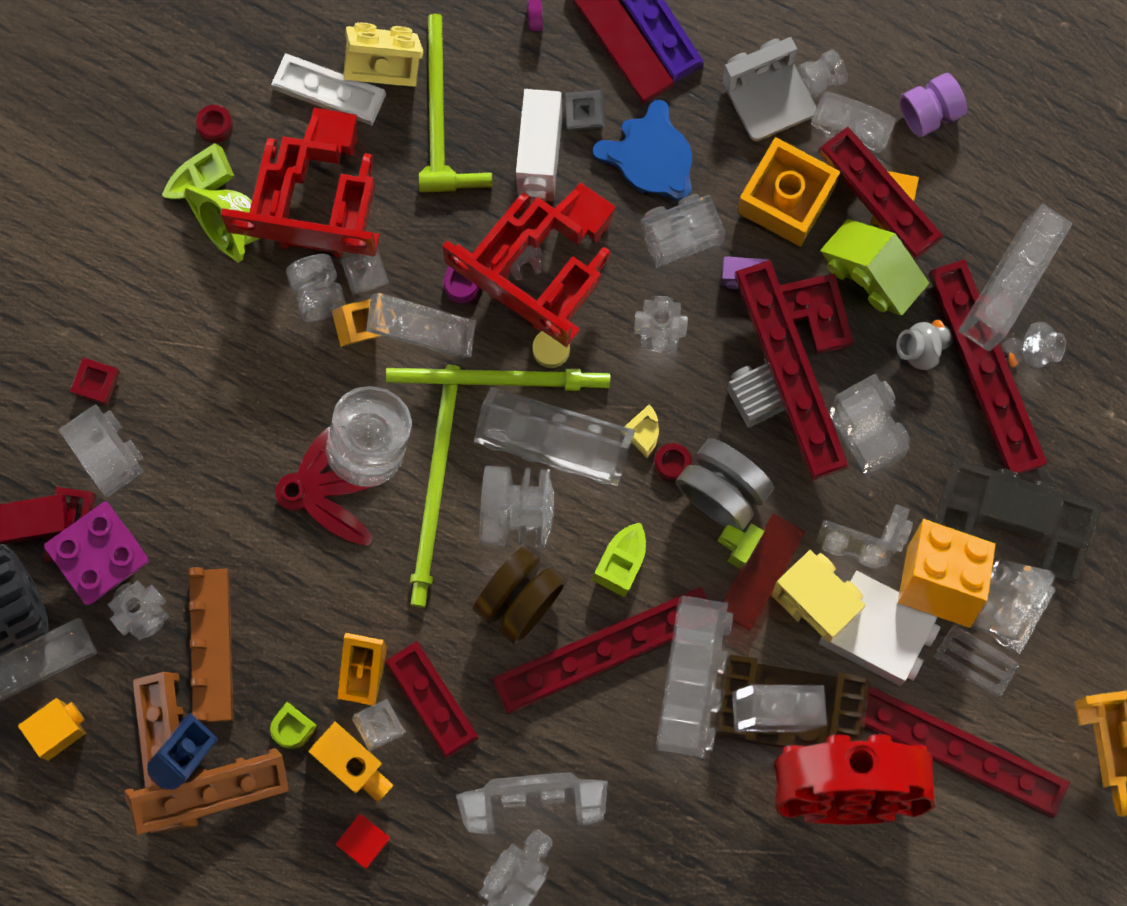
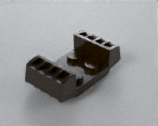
M730 655L725 658L713 734L782 748L792 745L811 746L826 743L828 736L846 735L851 737V741H862L871 683L866 677L839 672L838 677L758 664V658Z

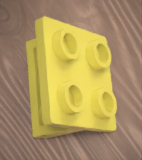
M355 23V27H346L347 43L343 72L344 80L416 87L419 59L423 57V49L418 35L412 33V29L393 26L390 31L378 30L375 25L370 23Z

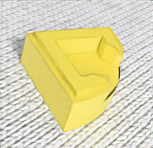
M650 404L622 428V433L646 458L653 453L659 438L657 415Z

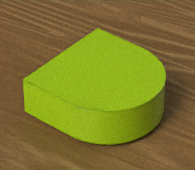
M286 702L272 720L270 731L273 740L279 746L285 749H297L307 742L318 726Z

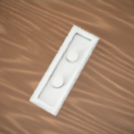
M286 53L271 84L272 89L324 109L357 114V121L371 126L386 95L384 89L362 81L344 80L343 74Z

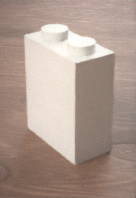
M524 89L516 180L518 197L525 192L531 196L530 203H533L537 197L544 202L554 201L562 124L561 92Z
M856 570L850 582L861 591L864 596L861 601L866 606L830 643L821 637L818 644L901 686L907 678L914 680L924 661L918 658V655L924 644L929 647L932 645L940 629V626L935 624L937 616L897 603L899 592Z

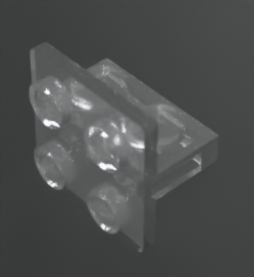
M1002 559L997 560L991 572L988 600L971 628L987 632L1008 651L1021 654L1056 590L1051 585L1055 575L1048 570Z

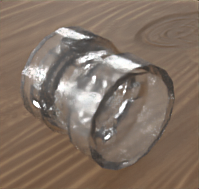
M833 49L821 54L820 59L815 62L808 60L799 65V74L812 97L825 93L826 88L830 85L837 87L848 80L844 63Z

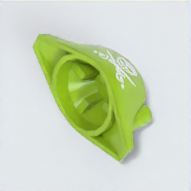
M193 186L185 187L184 197L205 233L222 252L237 263L241 262L245 253L244 246L261 238L228 233L221 217L222 208L249 212L252 201L244 194L233 190L212 191Z

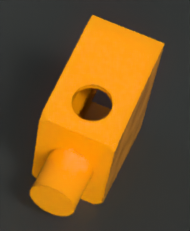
M336 722L332 723L308 751L354 793H357L362 788L375 801L379 802L393 786L389 780L377 771L382 763ZM353 757L363 764V770L358 775H354L346 768L347 762Z

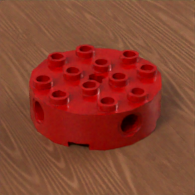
M833 735L828 736L826 743L786 746L783 748V753L774 760L777 783L775 808L779 815L787 818L804 815V822L816 824H880L894 822L895 814L914 818L925 815L936 808L933 758L925 745L894 743L891 736L872 735L867 737V741H851L850 736Z

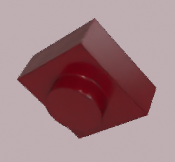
M83 357L72 383L70 393L74 396L108 406L120 371L116 367Z

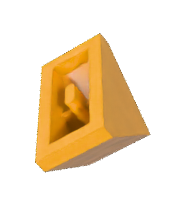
M345 633L338 699L372 706L376 705L388 651L384 640Z

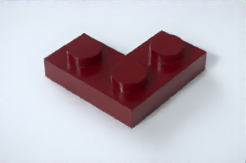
M835 273L780 285L794 323L807 320L816 354L852 347L853 339Z

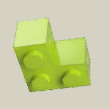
M847 219L820 250L829 262L827 264L829 271L835 273V276L841 280L848 278L864 287L870 295L868 297L870 304L881 312L887 310L902 316L929 285L928 280L898 236L883 229Z

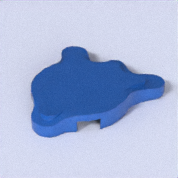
M653 101L644 118L624 121L622 124V133L625 136L624 141L600 140L594 145L593 157L599 162L613 165L619 169L625 181L636 191L644 194V191L660 193V196H666L675 201H683L689 197L692 189L689 178L692 165V151L683 134L671 124L669 106L665 101Z

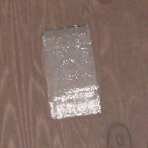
M571 772L491 779L484 788L457 794L456 798L464 826L469 833L496 834L493 803L501 802L503 808H519L526 806V800L541 798L542 805L565 803V796L574 795L577 826H584L604 820L608 782L578 779Z

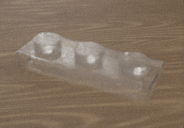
M376 293L371 295L366 332L464 359L471 357L476 321Z
M77 618L1 656L0 701L98 654L83 620Z

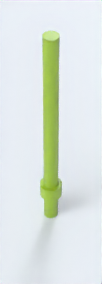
M386 368V383L564 387L565 391H580V387L610 388V373H581V369L565 368V372Z

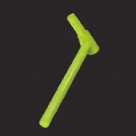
M440 14L428 15L430 166H426L419 172L420 192L456 191L458 188L493 187L492 173L456 174V171L449 166H445L442 16Z

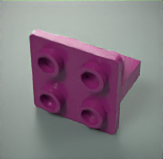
M106 501L44 545L46 551L86 605H91L149 563V558L140 547V543Z

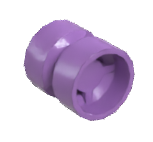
M948 72L931 79L926 84V89L917 86L901 94L899 97V105L904 119L912 132L918 137H923L939 129L941 121L947 124L965 116L968 112L962 89L955 78Z

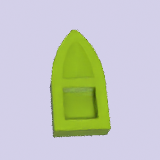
M214 143L181 165L166 184L162 194L163 197L169 199L185 198V187L189 186L214 191L233 179L235 176L222 147Z
M642 524L630 525L614 536L591 578L592 581L623 597L626 596L646 552V538Z

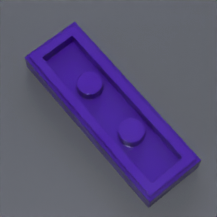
M619 0L674 83L704 67L703 59L664 0Z

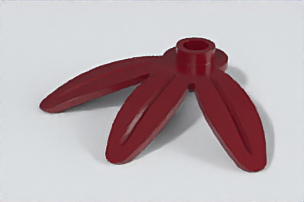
M340 420L325 429L313 441L301 461L298 473L287 474L278 481L275 488V496L283 508L290 511L305 508L316 521L330 532L350 542L368 546L372 543L373 539L366 527L349 511L325 499V497L348 495L367 490L382 483L386 479V475L381 470L366 467L342 468L320 474L336 457L348 436L350 422ZM292 485L299 486L300 491L298 495L288 497V488Z

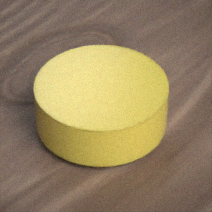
M543 331L535 337L533 355L540 365L547 368H556L564 364L568 359L570 344L566 348Z

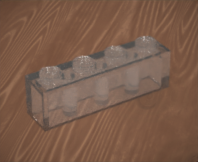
M1041 203L1022 224L958 331L987 351H991L1003 340L1073 223Z
M491 387L482 404L474 442L485 445L493 451L508 452L521 456V458L529 462L544 463L554 466L562 472L577 473L590 477L598 483L618 486L626 467L635 430Z
M681 596L678 599L655 750L705 758L706 750L712 751L715 728L709 727L711 712H718L721 699V690L715 689L717 673L724 674L727 660V651L721 650L723 635H730L733 621V613L727 612L728 603Z

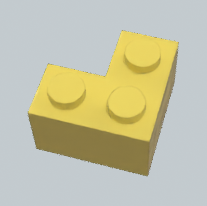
M809 550L776 582L771 596L797 622L804 618L830 643L862 612L866 606L861 601L864 596L850 581L843 583L833 573L836 568L826 556L821 553L816 556Z

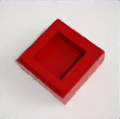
M359 814L335 845L365 869H368L391 838L363 815Z

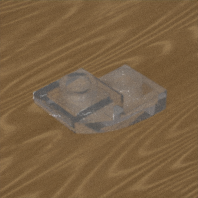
M824 92L820 97L811 125L833 137L848 126L867 148L880 153L886 149L896 118L854 99Z

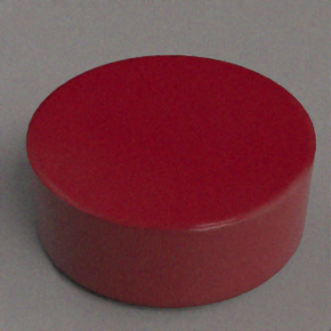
M208 105L202 108L196 116L195 124L198 133L207 142H222L233 131L231 115L226 108L220 105Z
M678 443L663 445L655 455V471L661 479L667 482H676V479L686 466L692 465L690 452L686 447Z

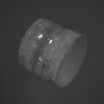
M373 386L355 388L341 397L334 407L325 449L328 464L337 476L350 484L365 487L380 485L394 477L402 465L412 427L409 409L401 398L387 389Z
M485 466L480 510L479 538L481 546L505 547L509 532L513 530L518 531L520 548L525 545L527 546L528 532H536L535 549L545 550L546 541L553 527L555 500L550 470L541 469L539 486H531L532 470L526 468L521 485H513L510 467Z

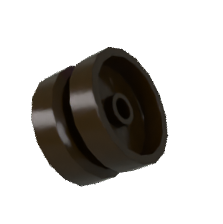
M526 545L513 553L499 568L482 590L472 608L473 612L486 623L494 622L504 615L500 623L499 632L513 645L521 642L540 622L555 603L567 583V578L553 567L544 569L536 575L540 568L541 559Z

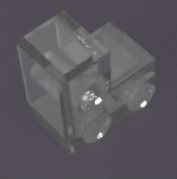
M876 373L837 394L829 411L833 424L866 478L903 458L910 448L908 445L910 438L906 429L899 422L895 424L890 416L895 407L893 403L896 400L895 395L886 381L880 382Z

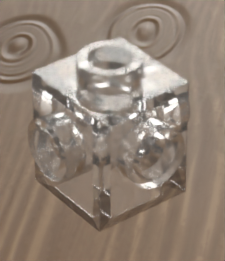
M656 296L652 300H644L643 312L636 311L634 333L641 334L640 348H646L658 353L677 351L679 337L686 338L688 315H681L682 303L674 302V299L665 296ZM656 321H662V322H666V323H664V324H659V323H657Z
M138 580L133 584L128 582L114 592L112 596L114 600L107 604L115 613L109 619L124 636L130 632L139 641L144 637L148 638L155 634L164 625L163 622L170 617L161 607L166 600L152 584L146 588ZM141 603V607L137 612H129L135 606Z

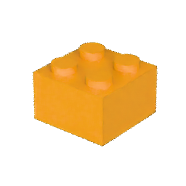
M775 137L740 196L737 213L801 247L836 188L840 171Z
M923 519L907 547L897 603L971 628L988 600L996 544Z

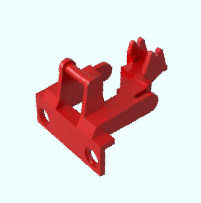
M314 108L303 139L282 137L276 164L277 139L268 138L250 211L243 212L222 208L221 217L227 232L275 240L282 249H289L290 246L333 253V256L342 258L343 252L376 257L380 235L379 233L366 231L376 189L374 177H371L373 154H364L359 177L346 174L340 175L329 225L293 220L289 216V207L295 183L304 184L310 160L339 164L342 152L349 156L355 155V144L358 141L357 114Z
M581 182L555 208L537 197L527 209L531 196L523 192L473 253L461 245L457 244L455 246L449 241H446L442 246L445 264L486 291L489 297L495 301H500L532 323L535 329L538 331L542 330L566 348L580 331V328L569 320L599 285L601 278L600 270L608 261L611 251L606 247L602 248L588 266L572 256L538 300H535L509 282L508 277L510 267L530 244L537 249L553 228L577 245L586 234L593 241L598 242L602 233L607 231L616 206Z

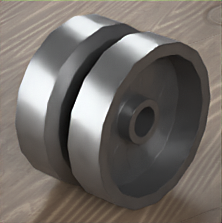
M707 439L696 454V459L700 466L687 465L676 479L675 484L690 502L724 527H727L729 524L743 531L754 515L750 505L762 506L773 492L774 485L758 466L739 451L719 440Z

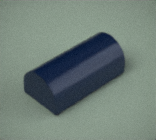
M189 713L148 762L147 772L149 777L156 785L164 789L173 790L180 787L213 747L218 738Z

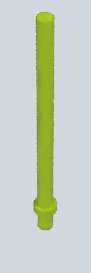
M446 365L445 369L460 370V367L456 365ZM443 384L416 569L415 574H411L410 583L413 584L410 605L413 607L425 608L428 586L433 584V577L430 576L458 384Z

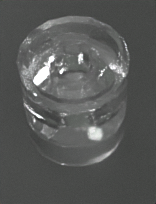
M317 254L308 256L292 263L286 269L291 289L294 293L298 294L295 300L303 321L315 322L333 316L332 310L347 305L341 285L334 282L337 279V274L330 255Z

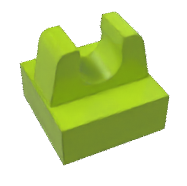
M751 523L742 532L728 524L718 539L720 544L733 551L727 562L741 569L748 561L764 530Z

